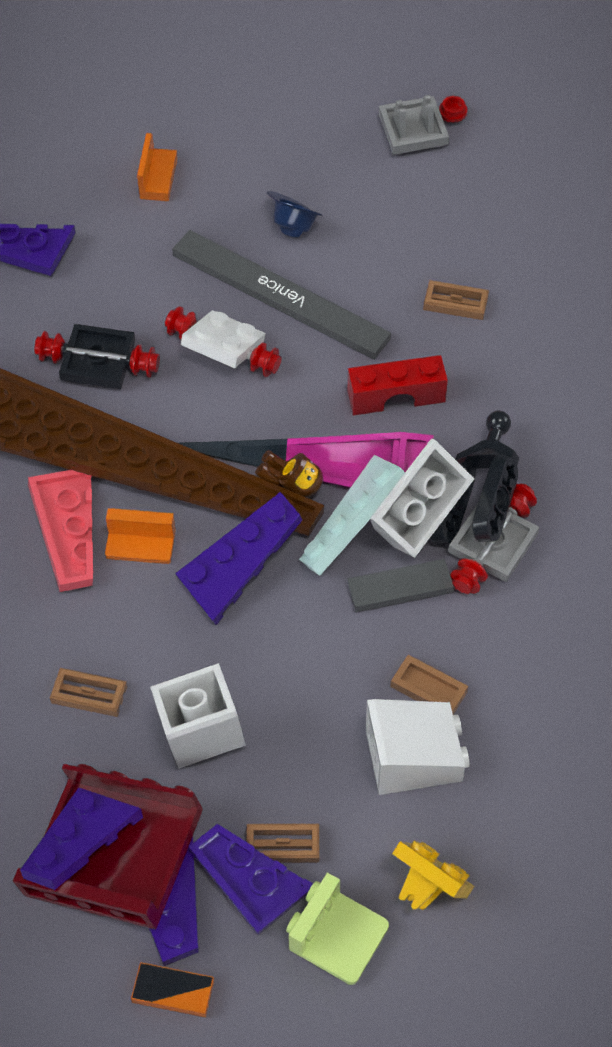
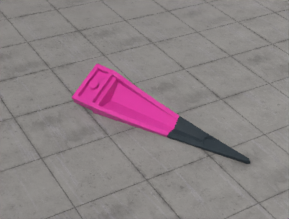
M392 432L288 439L180 442L179 444L205 455L256 467L264 463L261 459L268 450L285 461L290 460L299 453H303L322 470L323 482L351 488L374 455L399 466L406 472L431 438L433 439L434 435Z

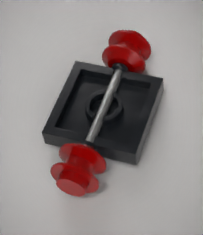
M74 324L68 344L65 343L61 333H57L55 338H49L48 332L44 331L41 336H37L34 346L35 355H39L40 362H43L48 356L52 357L54 364H57L64 357L59 370L60 380L121 389L128 366H130L133 375L137 376L140 370H144L147 377L150 378L153 372L158 371L160 364V354L155 353V347H151L149 352H143L141 345H137L133 349L135 343L134 332Z

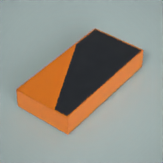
M140 962L131 1001L136 1004L206 1018L214 986V977Z

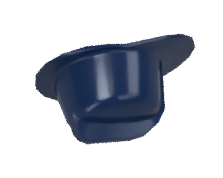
M267 191V194L275 200L274 222L279 225L281 232L285 235L298 238L302 233H306L311 229L318 215L322 216V214L312 211L307 206L288 196L274 191Z

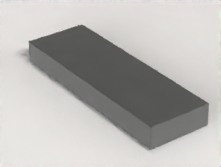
M445 559L348 578L347 582L355 613L453 593L454 589Z

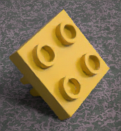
M416 840L412 843L400 841L392 853L411 867L399 894V899L413 901L411 904L412 909H426L443 891L453 898L467 899L475 887L467 881L470 875L454 863H441L437 860L440 853L422 841L421 843Z

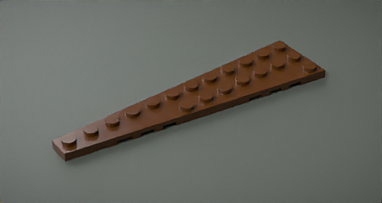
M0 368L1 451L243 518L249 517L281 492L302 518L301 523L293 532L308 536L324 514V505Z

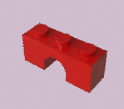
M441 355L348 368L347 391L352 414L354 416L384 411L385 402L399 394L411 395L415 407L445 403L448 379Z

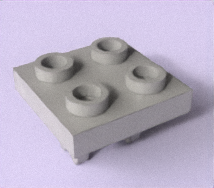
M425 95L423 98L403 102L402 100H397L396 103L379 106V117L393 155L449 145V135L434 96Z

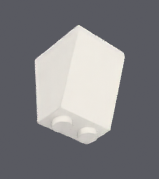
M219 663L150 687L178 769L246 746L239 718Z
M367 700L366 735L379 795L463 781L465 768H468L470 765L466 746L460 747L458 736L462 735L461 722L458 714H452L450 702Z

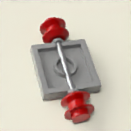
M522 483L516 484L502 533L497 541L478 542L475 539L472 530L477 505L475 506L449 545L448 552L460 558L458 561L460 570H453L450 573L453 585L458 591L464 594L478 593L480 591L479 582L487 580V573L505 582L509 580L539 533V526L523 519L529 516V507H534L537 504V498L531 487Z

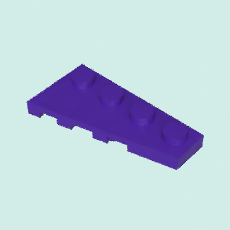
M280 492L175 574L213 623L217 625L224 617L222 615L232 602L235 603L243 593L242 589L253 576L256 577L264 568L263 563L272 552L276 553L301 523L302 518Z

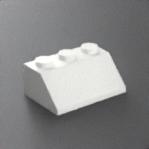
M431 438L370 518L373 529L394 548L415 558L473 482L474 478L436 440Z

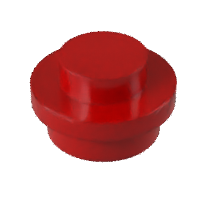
M448 96L439 106L442 119L447 122H460L467 116L468 109L461 97Z

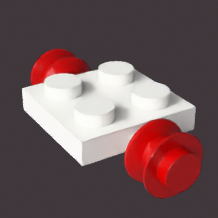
M179 306L175 310H171L166 317L165 327H167L168 335L172 336L179 332V339L184 347L233 368H236L247 358L249 359L251 371L255 372L262 368L264 377H268L271 373L275 374L280 367L282 357L279 356V349L274 348L271 352L267 351V344L264 343L266 333L255 329L250 324L241 323L229 318L225 313L212 310L197 322L195 312H189L187 315H184L183 307Z

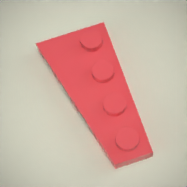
M74 470L28 477L29 491L60 592L93 585L92 476Z

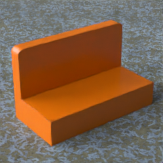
M146 133L137 173L140 199L169 201L178 159L177 150L154 148L152 133Z
M108 508L106 515L108 528L105 549L106 559L169 564L171 562L176 533L174 513Z

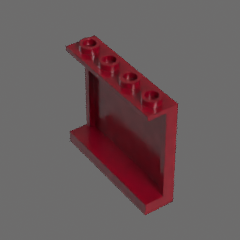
M63 764L62 770L69 779L45 834L78 788L141 808L143 818L135 825L129 823L117 833L118 839L109 846L103 844L89 856V862L55 890L23 879L21 868L17 869L12 880L13 883L26 897L156 930L203 811L195 793L184 786H175L174 788L161 786L160 783L148 778H143L141 781L130 779L117 771H110L109 774L99 772L86 764H78V766Z

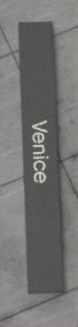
M191 230L172 249L173 256L374 360L391 340V332Z

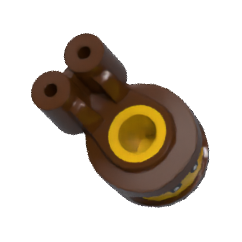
M268 450L261 459L264 463H261L255 471V474L260 478L280 487L283 485L288 490L306 498L313 496L323 483L322 470L303 453H299L290 460L285 461Z

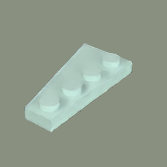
M374 455L314 540L307 545L299 560L320 576L370 520L405 472L399 466Z

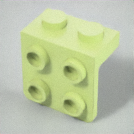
M327 872L321 883L315 881L306 896V901L309 903L302 914L296 912L287 926L289 950L345 983L354 985L360 979L387 933L389 922L384 917L341 894L340 879Z

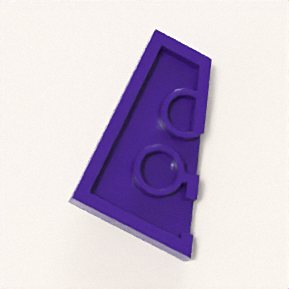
M0 224V261L52 276L76 233L75 225H64L63 229L48 228V224H36V228H19L17 224Z
M78 788L20 869L23 879L55 890L85 866L93 852L103 844L109 846L118 839L117 833L129 823L135 825L143 818L141 808Z
M216 824L189 846L190 852L257 935L261 934L306 897L313 885L312 882L299 877L280 862L267 857L256 850L254 846L219 824Z
M192 837V839H191V842H190L189 846H190L192 843H194L193 837ZM189 847L157 929L149 928L163 966L199 953L194 855L190 852Z

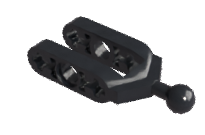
M500 410L491 412L486 419V427L489 431L487 439L456 455L455 460L474 480L430 537L435 544L451 543L459 532L474 486L476 469L489 468L473 518V535L478 542H493L500 538L518 480L517 465L519 457L513 449L499 442L501 435L507 433L511 427V419L506 412Z

